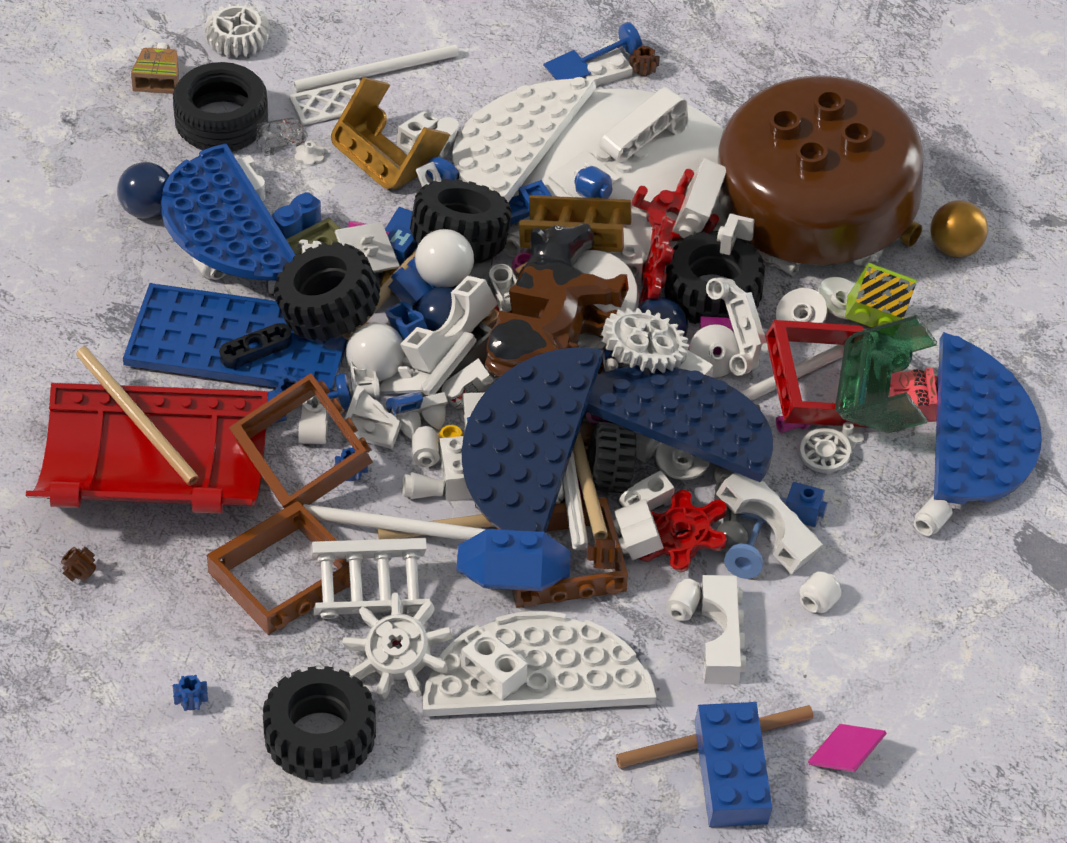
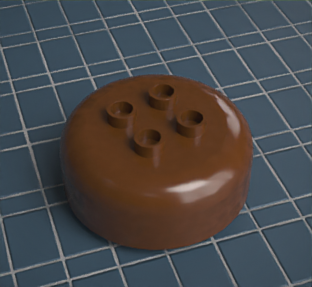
M816 75L792 78L773 84L759 91L743 103L733 113L723 130L718 148V164L726 168V174L718 193L721 210L726 220L729 214L754 219L753 238L751 241L746 240L747 243H751L756 249L782 260L809 265H830L851 262L875 254L902 236L912 224L919 210L922 196L924 154L918 129L909 114L894 99L879 89L854 79Z

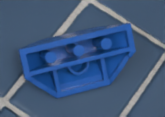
M486 529L458 545L456 571L464 574L483 588L541 591L556 584L561 579L570 577L571 551L545 532Z

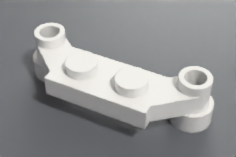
M721 277L710 279L706 285V292L712 299H723L725 301L740 350L739 354L731 357L729 361L730 370L737 376L748 374L751 370L758 368V357L762 344L767 343L752 293L744 292L732 279Z

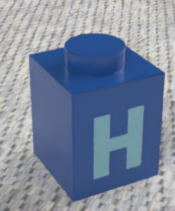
M395 225L387 236L400 267L418 247V244L414 240L411 230Z

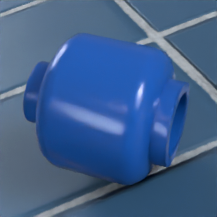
M595 166L581 169L574 180L575 190L583 198L608 199L613 190L611 176Z

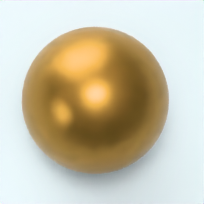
M956 200L944 204L936 211L931 221L930 234L935 246L942 253L950 257L963 258L976 253L983 246L988 235V223L979 207L968 201Z

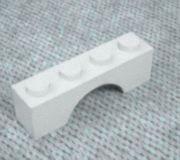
M467 276L451 292V312L444 325L436 331L416 327L400 344L414 369L431 373L464 332L471 333L490 314V311L498 303L486 280Z
M734 473L724 480L716 493L734 514L742 512L753 513L769 523L776 537L773 556L790 574H793L810 561L823 545L817 536L799 520L797 514L791 511L781 501L778 494L772 491L763 480L757 482Z
M703 575L701 586L702 615L716 621L724 631L717 639L705 643L704 683L739 684L740 673L746 672V655H741L740 649L744 650L745 633L739 632V627H743L744 612L743 610H738V604H742V587H737V576Z

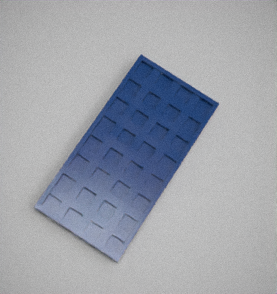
M149 283L123 356V365L276 388L279 387V382L275 381L274 378L277 376L284 377L282 373L284 368H287L290 373L299 368L298 374L302 377L312 373L317 382L322 380L330 392H333L348 339L344 337L335 339L332 337L329 338V341H320L319 339L313 341L305 337L302 338L291 330L292 343L288 348L236 368H227L220 362L219 349L221 345L273 324H286L277 302L274 300ZM258 342L251 343L249 345V347L253 349H258L263 346L261 343ZM288 381L286 385L287 387H290L294 385L296 382Z

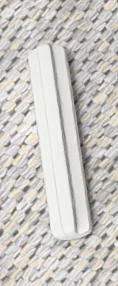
M464 332L421 385V390L426 396L436 394L475 345L476 338L472 333Z

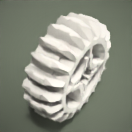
M239 3L236 6L228 4L226 8L220 6L219 11H212V15L207 17L205 23L206 41L211 46V49L217 50L218 55L225 53L226 57L234 55L236 59L240 55L247 57L249 53L255 55L256 50H263V46L267 45L270 35L269 21L264 16L263 11H258L257 7L250 8L248 4L240 6Z

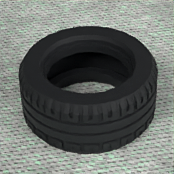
M215 62L200 65L186 73L174 88L173 110L176 129L186 142L200 150L222 144H227L231 152L241 150L255 142L267 127L268 98L266 86L253 71L235 63ZM222 101L237 103L242 106L226 113H211L199 109L207 104Z

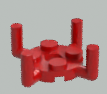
M686 169L675 192L663 190L651 202L644 200L648 189L645 186H639L632 199V205L646 211L647 222H650L653 228L655 225L661 226L664 215L667 216V212L679 215L687 187L694 176V171ZM711 214L702 231L711 233L719 222V216ZM671 231L669 241H678L680 238H683Z

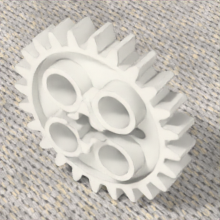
M626 308L625 313L621 310H617L616 314L611 313L610 318L606 319L601 334L604 336L602 342L607 344L606 349L613 350V357L620 356L622 357L621 363L628 361L631 368L638 365L641 371H644L646 367L652 373L655 372L656 368L664 373L666 368L673 371L675 366L680 367L681 362L685 360L689 348L687 344L688 338L683 337L684 331L677 330L678 324L670 325V319H661L660 313L653 316L650 310L642 313L639 308H636L635 312Z

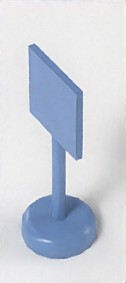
M780 497L781 501L786 504L787 498ZM742 512L740 517L755 520L756 523L748 544L740 543L730 547L725 555L724 562L728 571L734 576L750 579L758 576L763 568V557L760 551L754 547L762 524L769 523L756 514Z

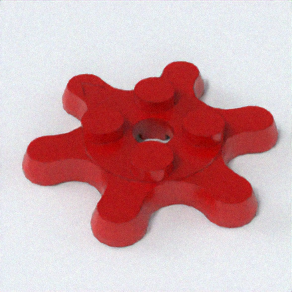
M665 215L661 226L655 225L652 231L651 246L647 260L644 261L642 266L643 288L639 304L647 299H658L661 288L664 287L666 282L664 270L666 264H670L672 261L674 249L670 247L671 242L669 241L673 220Z
M680 490L674 493L671 498L672 506L668 511L659 514L652 512L664 548L639 559L643 562H649L660 555L671 556V567L675 571L682 573L690 568L691 558L696 556L698 550H723L726 546V535L721 531L713 530L711 527L715 522L725 517L727 506L724 501L714 500L704 507H695L691 504L692 496L689 491ZM685 529H688L689 533L685 532L684 534L677 535L676 537L677 532H681Z

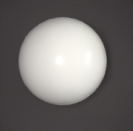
M441 229L429 233L421 240L415 253V264L418 273L428 284L435 287H454L459 285L471 273L474 264V253L470 243L463 235L453 230Z
M378 322L365 324L354 331L349 338L346 347L348 364L350 366L351 359L354 366L359 369H366V377L373 378V371L376 372L379 382L390 379L398 373V367H402L404 364L403 358L406 355L400 346L403 339L393 327Z

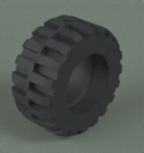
M449 179L441 180V182L433 181L429 185H424L415 195L410 230L418 245L426 235L433 231L441 229L456 231L463 235L470 243L474 253V260L484 261L488 257L490 259L495 257L505 248L512 210L504 196L501 197L500 193L490 190L485 185L480 186L475 182H463L457 179L455 181H449Z
M702 231L698 232L696 236L689 235L685 237L683 242L679 241L673 247L672 261L670 264H666L665 297L681 306L688 321L694 324L697 322L701 323V317L730 318L725 301L723 299L715 300L710 298L706 292L708 282L698 278L703 275H719L732 279L744 292H751L757 309L762 299L765 265L763 264L762 256L751 243L747 244L746 240L736 238L731 254L727 255L720 253L721 242L717 241L719 231H711V233Z
M333 242L332 245L327 243L319 244V247L305 249L306 252L301 255L298 253L290 263L287 262L283 266V272H279L274 285L275 300L286 324L296 335L302 338L305 337L313 341L316 339L329 341V338L334 337L338 339L347 332L350 334L356 331L357 326H363L367 322V317L373 315L379 303L380 286L369 260L360 249L345 243L343 246L339 242Z
M312 666L303 672L300 669L291 673V677L287 678L285 676L278 681V687L274 686L268 693V699L264 701L262 715L265 746L267 752L271 754V759L276 765L280 766L282 764V770L291 775L295 772L298 778L307 780V777H313L314 781H323L325 777H331L332 780L340 778V774L343 772L349 774L356 770V764L362 765L367 759V754L372 752L374 739L376 738V708L371 692L366 686H363L361 680L355 676L351 678L349 672L341 669L338 672L329 666H324V669H316V666ZM314 713L332 714L344 721L339 728L322 734L308 733L295 726L296 722L301 718Z

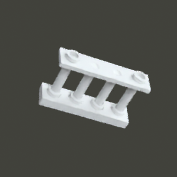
M426 538L312 542L310 556L311 560H318V563H321L323 596L322 603H315L314 615H321L323 619L337 618L338 614H360L359 609L362 606L372 613H391L389 561L392 559L391 557H403V560L406 561L408 599L401 600L403 612H406V615L415 616L420 607L427 600L430 601V599L419 598L417 560L420 559V556H424L427 549ZM363 558H374L378 562L380 600L363 601L361 561H363ZM335 559H346V562H349L350 602H334L332 563L335 562Z

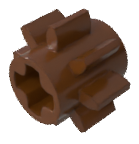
M641 46L637 50L634 49L633 55L629 58L630 66L634 67L633 72L640 76H648L652 72L655 73L660 61V56H655V49L649 46Z
M595 539V546H588L587 560L594 561L593 568L615 569V562H622V548L616 547V540Z
M86 546L82 550L76 547L71 548L61 560V563L64 565L62 567L64 570L62 574L72 582L76 578L85 581L96 569V564L93 563L95 561L93 558L95 554Z

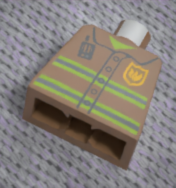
M163 42L158 43L156 48H143L131 71L133 91L173 94L174 88L179 82L177 51L170 49V46Z

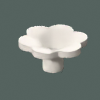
M306 141L304 145L296 147L295 160L303 162L305 166L321 163L324 160L325 149L322 146H317L312 141Z
M845 422L843 426L832 428L846 436L850 442L851 450L856 447V444H861L864 440V436L860 433L861 428L854 427L850 422ZM838 439L837 447L845 448L844 444Z

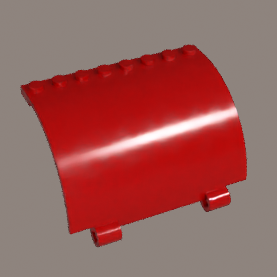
M51 383L49 424L42 469L34 490H26L27 498L50 499L51 507L80 508L82 500L192 504V511L194 513L222 514L223 506L254 507L256 505L262 476L229 427L268 402V391L120 385L199 476L195 484L188 486L101 384ZM266 428L250 438L263 458Z

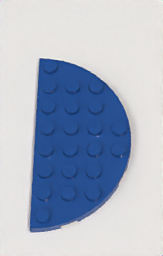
M227 144L200 151L198 157L190 161L184 160L169 175L162 193V218L170 236L185 252L201 263L224 274L248 279L276 281L279 272H283V266L293 260L295 253Z
M943 332L939 339L934 500H945L948 503L966 504L967 501L982 500L983 503L994 501L1015 491L1025 482L1034 469L1040 455L1042 442L1039 418L1029 395L1011 371L976 345L959 336Z

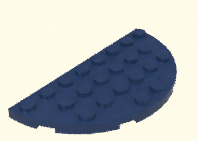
M565 348L529 358L498 378L476 404L463 436L462 468L467 488L476 506L494 527L496 526L500 530L546 533L603 359L602 349Z
M637 365L633 368L629 366L597 375L585 412L757 482H761L770 467L773 452V436L769 423L761 410L747 396L728 385L725 381L717 380L696 370L690 371L674 368L673 371H670L666 368L665 372L662 373L656 368L655 372L652 373L646 367L644 371H641Z

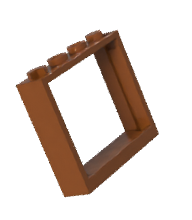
M312 373L229 427L284 509L296 501H299L302 505L312 504L373 463L368 454L372 449L364 437L357 438L354 433L358 430L349 417L344 420L341 415L344 410L337 399H329L327 394L330 393V390L322 380L317 382ZM316 396L355 453L289 496L250 438Z
M598 498L608 533L606 539L616 540V547H620L607 498ZM582 500L585 526H591L585 501ZM566 503L555 504L546 532L570 529ZM623 554L622 562H615V569H612L613 572L561 579L556 584L541 591L512 589L516 608L627 592L628 572Z
M299 501L207 554L208 573L267 635L276 630L283 629L289 622L299 616L306 615L314 608L315 603L323 602L322 579L270 611H267L229 570L298 529L311 542L337 541ZM335 559V562H333L337 568L333 572L334 595L345 588L351 587L349 562H346V559Z

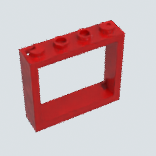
M785 320L773 321L765 337L784 423L843 426L845 422H850L854 427L874 428L880 417L883 416L884 404L880 400L878 392L879 383L875 380L874 364L869 355L868 339L865 337L863 326ZM789 341L849 345L863 405L802 401Z

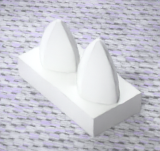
M445 392L423 397L420 409L394 415L400 421V429L405 435L412 439L416 429L421 427V416L432 427L438 430L441 429L445 422V407L448 402Z

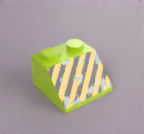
M868 263L847 295L845 318L893 335L904 319L917 280Z

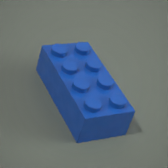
M757 702L698 705L694 723L709 827L768 824L773 807Z

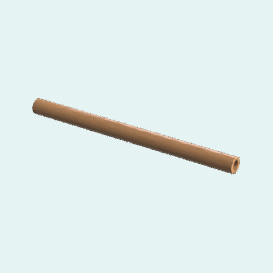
M807 705L760 717L761 732L813 719V711L811 706ZM696 734L619 753L616 754V762L619 768H624L698 749Z

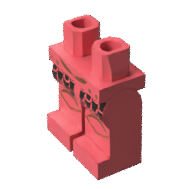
M880 367L878 383L880 400L884 404L883 423L923 421L928 419V422L936 421L938 376H934L933 368H925V371L914 369L908 372H891V367Z

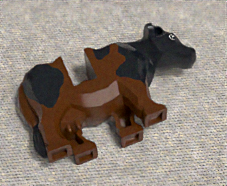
M582 223L575 227L554 225L545 230L533 228L530 239L532 255L519 272L516 284L509 290L512 313L500 311L497 322L490 331L485 367L490 373L501 377L511 368L534 356L558 349L579 348L578 340L580 334L604 337L601 334L606 319L610 318L611 313L616 314L617 310L604 312L593 304H612L615 307L621 308L629 290L627 274H620L612 279H604L594 274H585L573 267L581 254L594 245V233L589 224ZM603 355L598 374L604 372L606 365L605 355Z

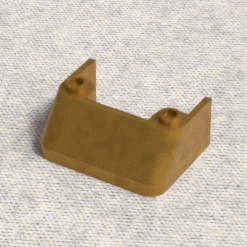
M363 77L332 130L331 141L339 151L379 185L386 189L395 190L417 178L416 169L426 165L430 158L438 157L451 135L448 132L423 127L408 155L405 154L382 134L387 123V116L384 110L379 107V104L389 89L390 84Z

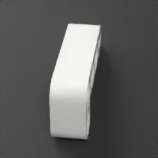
M663 87L609 130L601 139L600 148L621 163L626 161L665 128L674 135L681 133L686 128L689 120L687 101L670 88Z

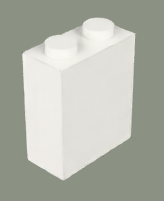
M705 158L702 160L689 185L672 232L685 238L689 235L696 236L698 232L703 230L726 174V167Z

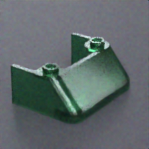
M917 315L856 332L846 340L835 409L842 419L883 433H892L927 423V418L907 392L889 397L892 373L908 368L912 361L913 352L937 346L936 339Z

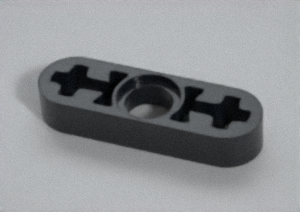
M277 323L226 342L219 349L220 362L227 368H236L286 349L292 343L291 328L286 324ZM255 342L263 345L258 349L249 347L251 343Z

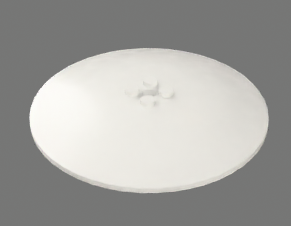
M633 89L594 90L520 187L542 180L552 196L570 197L549 179V175L584 150H587L620 177V180L612 185L613 190L608 199L631 200L632 223L631 225L622 224L624 245H641L642 261L644 263L647 260L651 246L653 227L650 222H647L646 211L632 205V199L638 187L645 186L648 189L644 200L651 202L663 190L675 192L684 171L691 169L695 175L704 158L718 164V148L724 129L709 116L687 104L689 120L686 128L681 133L674 135L665 128L626 161L620 163L600 148L601 139L609 130L655 93ZM519 189L514 194V196L519 195ZM717 195L711 214L719 216V222L713 231H719L720 226L725 227L727 222L721 210L719 195ZM666 213L673 221L677 220L678 216L675 213ZM680 238L678 241H671L670 247L673 249L679 241L683 242L684 238Z

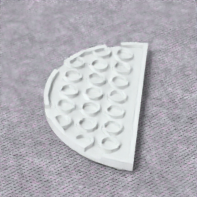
M576 77L574 79L554 80L530 86H520L517 90L497 98L475 112L459 131L453 146L454 166L458 169L459 179H464V182H475L480 186L485 185L490 190L500 193V196H504L507 202H509L596 89L595 80Z
M548 611L518 612L496 617L495 622L488 623L482 627L474 626L456 638L441 653L438 658L445 661L449 669L446 674L433 669L429 676L423 696V717L656 704V693L650 674L636 658L635 651L622 639L604 627L586 619L584 622L566 618L564 613ZM486 630L493 636L501 638L510 650L515 654H520L527 663V681L503 700H500L461 667V649Z

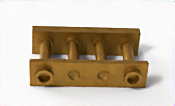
M530 195V220H520L519 223L520 247L530 248L533 228L545 230L554 225L575 227L582 224L579 222L589 224L594 233V245L589 250L623 252L624 233L622 224L631 225L632 223L631 200Z

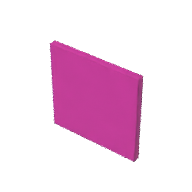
M839 724L808 760V763L814 766L855 772L887 733L885 730Z

